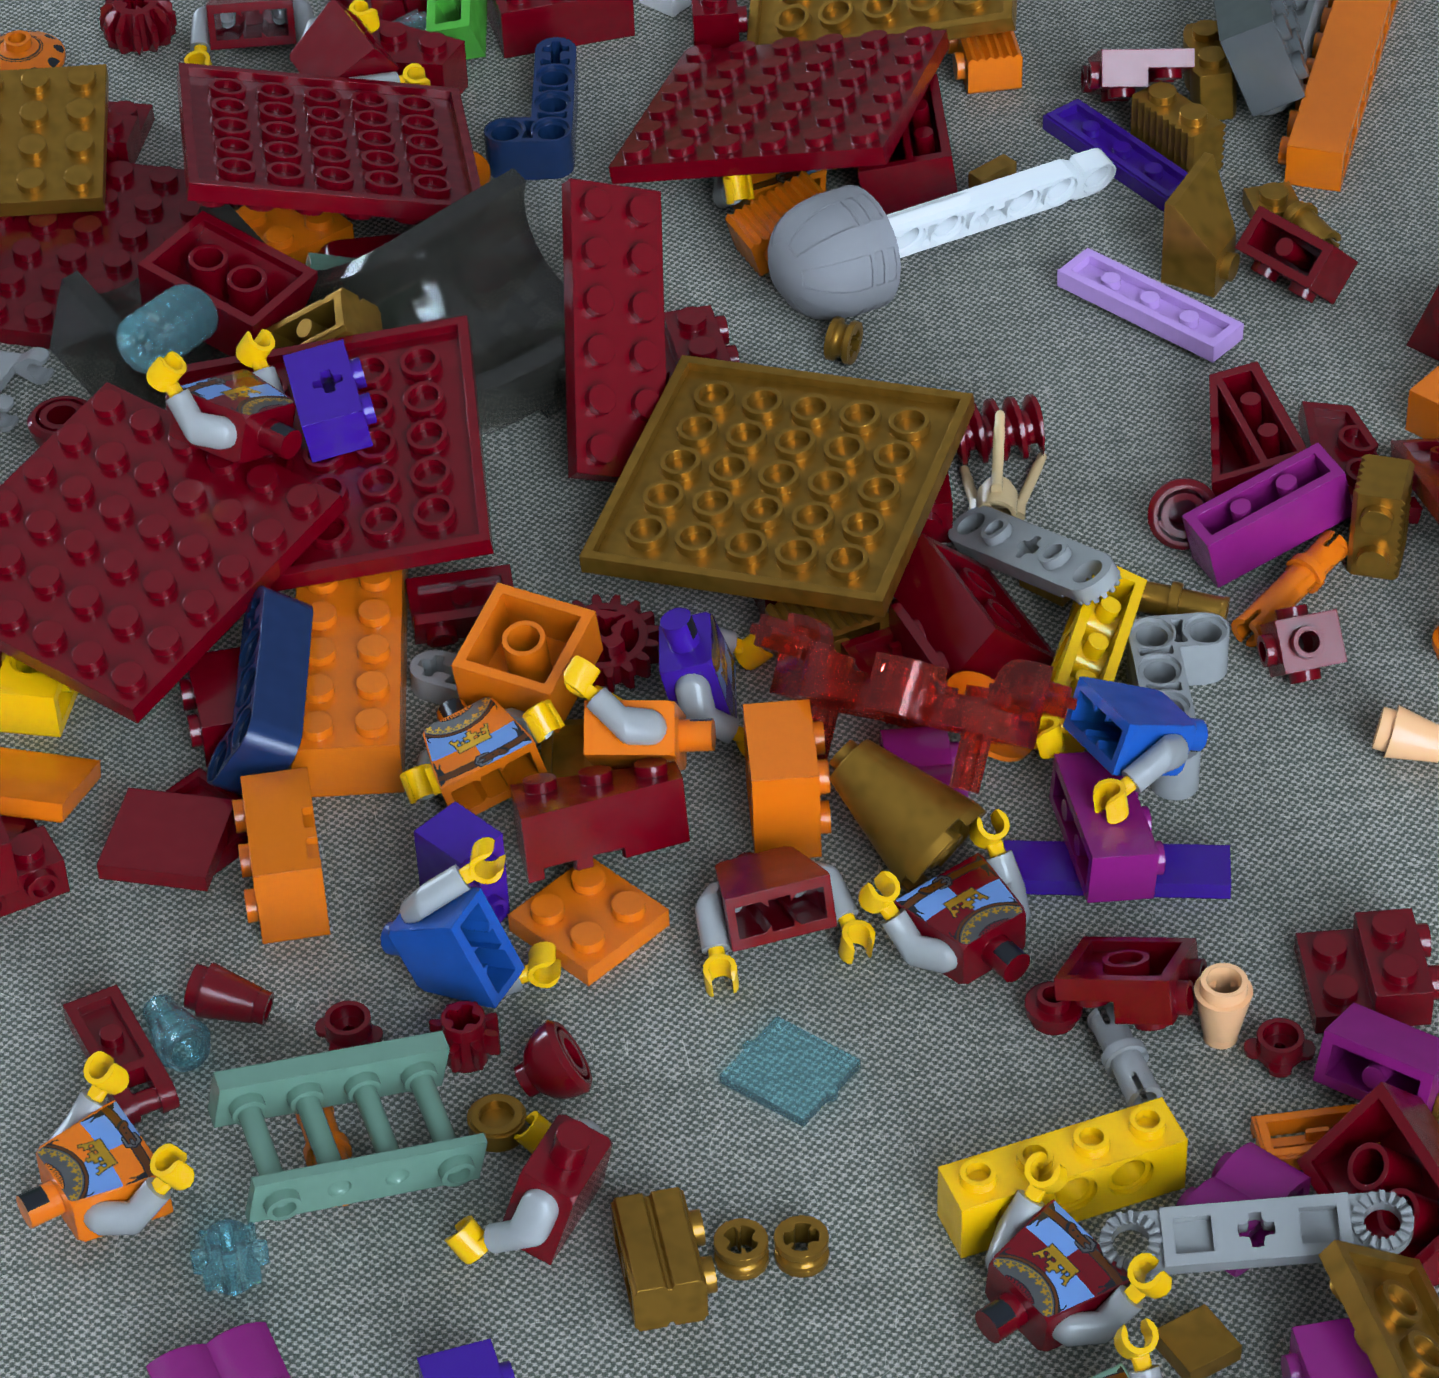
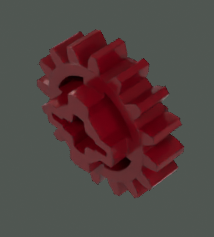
M598 594L592 596V604L587 606L578 600L572 601L573 605L594 610L597 615L603 651L595 664L601 672L592 686H605L614 694L616 684L623 683L624 686L632 689L635 688L634 676L638 675L649 678L652 675L651 664L659 663V626L655 625L654 613L652 611L641 613L640 602L637 600L632 601L627 606L621 605V596L617 594L611 598L609 603H602Z

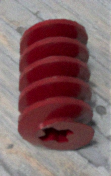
M1033 394L1025 395L1020 409L1016 399L1013 396H1007L1004 398L1001 408L1005 413L1004 462L1008 461L1012 446H1017L1022 459L1029 458L1032 444H1037L1041 454L1044 456V422L1037 398ZM993 398L984 400L981 414L975 404L974 413L957 449V455L962 465H968L972 450H977L983 464L989 461L991 449L993 448L995 413L999 410Z

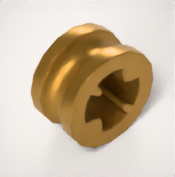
M834 317L829 324L825 336V359L834 361L837 357H841L844 364H853L862 343V323L853 320L850 324H846L844 318Z
M798 1215L782 1221L774 1233V1258L779 1269L792 1277L799 1278L814 1276L821 1272L829 1260V1234L827 1227L820 1220L812 1216ZM795 1243H809L808 1250H794L796 1247Z
M736 1218L726 1221L718 1227L714 1234V1262L721 1274L733 1280H749L758 1277L765 1271L769 1264L768 1234L761 1224L747 1218ZM741 1245L752 1247V1251L746 1252L745 1248H741ZM736 1246L741 1253L731 1252V1248Z

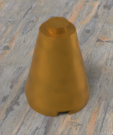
M852 739L849 740L829 762V765L835 769L829 778L830 782L889 871L897 877L900 887L907 893L918 888L928 879L923 874L928 867L931 869L937 865L941 867L970 836L971 824L978 816L981 818L987 812L975 801L869 739L864 740L859 745Z

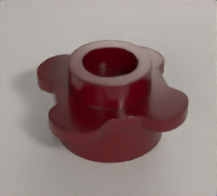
M342 1001L334 1004L326 1011L324 1017L320 1018L315 1024L316 1035L326 1039L329 1044V1051L381 1042L383 1040L382 1028L372 1024L369 1009L357 1001Z
M1273 1018L1263 1022L1257 1030V1038H1249L1244 1043V1054L1250 1059L1259 1060L1268 1069L1270 1075L1278 1078L1290 1076L1292 1068L1301 1061L1312 1060L1316 1049L1312 1041L1305 1039L1301 1026L1286 1018Z

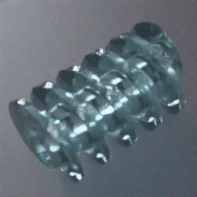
M177 284L166 289L162 294L157 295L153 300L135 310L134 313L126 316L119 325L116 341L123 360L134 370L145 374L158 356L164 358L168 352L174 351L183 357L195 347L201 345L203 341L209 339L217 330L219 319L216 306L205 292L192 285Z

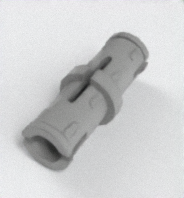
M1113 1003L1103 1006L1111 1021L1109 1024H1105L1097 1007L1093 1009L1088 1015L1087 1025L1103 1051L1101 1063L1107 1075L1116 1078L1125 1098L1127 1108L1143 1103L1140 1098L1141 1092L1145 1093L1148 1101L1160 1097L1164 1098L1161 1087L1157 1084L1147 1065L1149 1054L1141 1039L1133 1036L1128 1024H1115Z

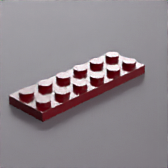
M570 178L561 184L568 478L617 483L666 387L661 191Z

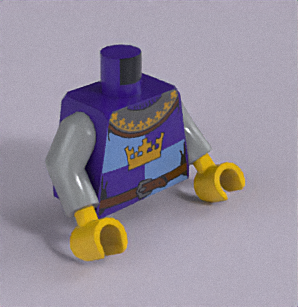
M682 607L667 611L661 617L659 626V672L668 699L678 704L685 713L686 719L714 718L716 739L727 744L732 740L736 741L740 752L745 756L744 728L739 726L740 720L737 718L736 665L732 654L734 653L738 663L746 670L756 669L773 657L771 652L763 649V647L772 642V637L765 630L756 629L745 638L739 639L735 631L719 627L711 613L691 614L687 608Z

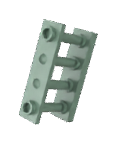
M443 1031L213 1072L207 1109L214 1128L233 1124L241 1125L259 1176L251 1177L245 1211L248 1224L265 1220L282 1221L296 1214L444 1185L456 1187L470 1180L480 1179L488 1143L484 1133L457 1138L437 1089V1086H442L450 1050ZM405 1092L413 1093L432 1143L400 1149L380 1097ZM352 1102L357 1104L375 1154L342 1160L323 1108ZM295 1113L300 1116L317 1165L283 1171L265 1118Z

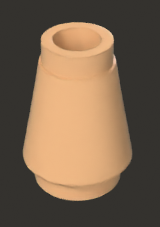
M1398 705L1397 710L1384 706L1375 731L1372 749L1384 752L1383 758L1438 763L1439 725Z
M1216 963L1207 967L1196 980L1194 994L1204 1042L1214 1049L1223 1050L1231 1048L1238 1040V1035L1253 997V986L1248 980L1246 973L1240 967L1230 963Z

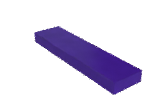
M1080 99L1073 100L1043 115V130L1077 153L1093 148L1102 149L1116 167L1114 178L1163 212L1165 202L1188 174L1187 171Z
M1004 840L1005 850L1013 851L1025 883L1027 894L1084 896L1065 841ZM1163 844L1166 858L1165 872L1163 875H1157L1154 897L1231 899L1230 845Z

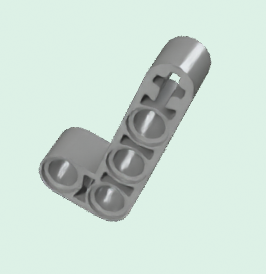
M1207 612L1147 616L1135 620L1127 643L1126 676L1128 684L1161 691L1190 718H1196L1189 686L1216 683L1227 674L1230 626L1227 620L1220 615ZM1189 751L1183 771L1177 776L1159 777L1150 785L1152 791L1161 798L1174 801L1188 799L1193 796L1199 789L1201 751Z

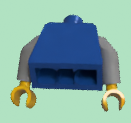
M1081 676L1079 677L1070 705L1062 709L1064 715L1059 718L1054 716L1038 717L1032 722L1030 727L1033 748L1038 749L1039 756L1042 759L1054 758V754L1064 752L1065 744L1062 734L1068 731L1110 774L1123 776L1121 780L1112 778L1101 780L1094 786L1093 801L1095 813H1100L1105 809L1107 822L1110 824L1120 823L1128 817L1127 796L1134 790L1141 793L1161 776H1177L1183 771L1189 751H1201L1208 739V728L1204 720L1190 718L1161 691Z
M485 837L474 843L470 862L462 868H459L456 864L408 895L400 906V914L394 921H390L384 926L380 940L382 949L386 954L401 957L416 985L423 991L461 1001L478 1002V1005L496 1008L504 997L524 990L522 986L524 983L530 982L540 988H550L556 985L561 975V960L556 959V946L553 943L539 942L530 947L528 964L523 965L482 889L470 886L469 883L474 880L481 884L495 883L501 878L504 871L506 855H502L494 861H485L492 854L495 844L493 838Z

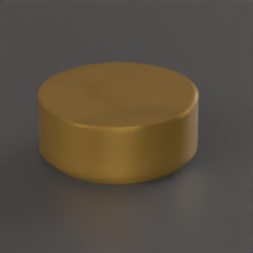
M491 1094L475 1101L468 1110V1134L484 1133L488 1141L486 1148L488 1152L509 1151L520 1144L514 1139V1136L522 1134L528 1129L527 1121L525 1120L527 1116L526 1109L518 1099L510 1095Z

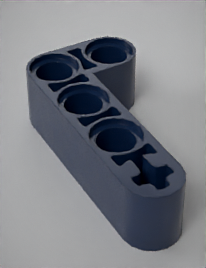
M553 37L537 44L534 60L531 117L499 118L490 121L485 126L486 160L490 165L493 178L499 180L559 179L573 172L576 154L579 83L576 46L571 40Z
M265 586L258 587L254 592L243 620L233 723L213 752L207 770L208 784L243 797L240 776L287 770L293 762L303 734L313 622V606L311 604Z

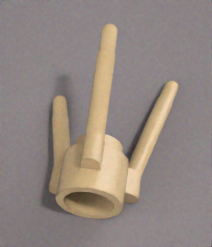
M998 410L995 413L991 477L987 478L977 491L969 467L967 465L960 467L962 483L969 503L968 510L975 507L988 506L1024 520L1026 504L1041 474L1047 455L1044 453L1043 456L1041 452L1038 453L1018 495L1012 482L1003 477L1005 413L1002 410Z

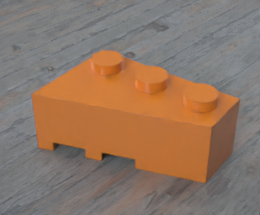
M307 767L240 776L243 799L232 800L236 832H247L248 843L238 844L242 878L252 877L254 888L244 889L248 923H260L263 944L331 935Z

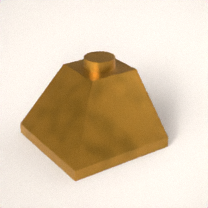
M1204 152L1164 205L1161 282L1214 298L1226 281L1231 282L1235 278L1240 264V255L1235 253L1236 230L1214 155Z

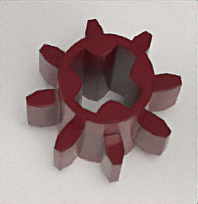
M458 1001L447 1004L441 1014V1020H429L430 1033L436 1031H443L450 1048L447 1065L452 1069L453 1073L481 1071L484 1069L489 1055H500L501 1053L498 1015L496 1013L485 1015L478 1002Z

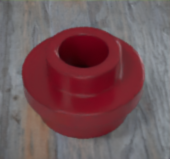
M1054 981L1035 985L1028 991L1025 997L1026 1016L1036 1030L1046 1035H1062L1074 1028L1083 1013V1007L1077 1006L1075 1001H1056Z

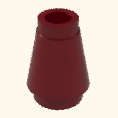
M215 962L211 963L210 966L198 963L194 967L184 996V1008L195 1011L196 1018L256 1023L263 1026L269 1018L274 1002V992L265 990L263 987Z

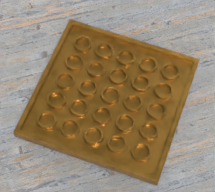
M682 355L579 555L581 571L885 617L974 413V394Z

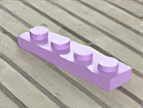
M1086 248L1057 270L1058 287L1212 363L1243 339L1244 323L1090 248Z

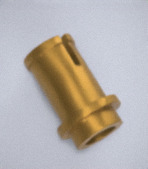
M1297 201L1285 210L1283 214L1284 219L1335 247H1339L1340 244L1337 241H1341V235L1318 216V210L1315 205L1310 202Z

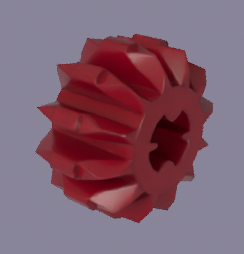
M105 0V5L100 8L101 16H99L101 30L104 32V38L107 40L109 48L119 49L121 54L137 52L140 56L144 51L148 50L158 52V46L171 44V36L176 34V12L173 11L172 3L169 0Z

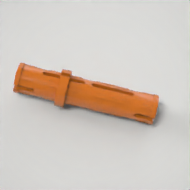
M1326 530L1320 534L1318 539L1304 553L1293 555L1286 563L1285 572L1240 616L1233 620L1231 630L1236 639L1242 642L1253 631V635L1246 641V646H1257V638L1259 635H1262L1260 625L1277 621L1275 610L1296 606L1308 593L1313 594L1324 585L1326 575L1348 555V544L1343 536L1339 534L1328 546L1327 543L1334 537L1335 531Z

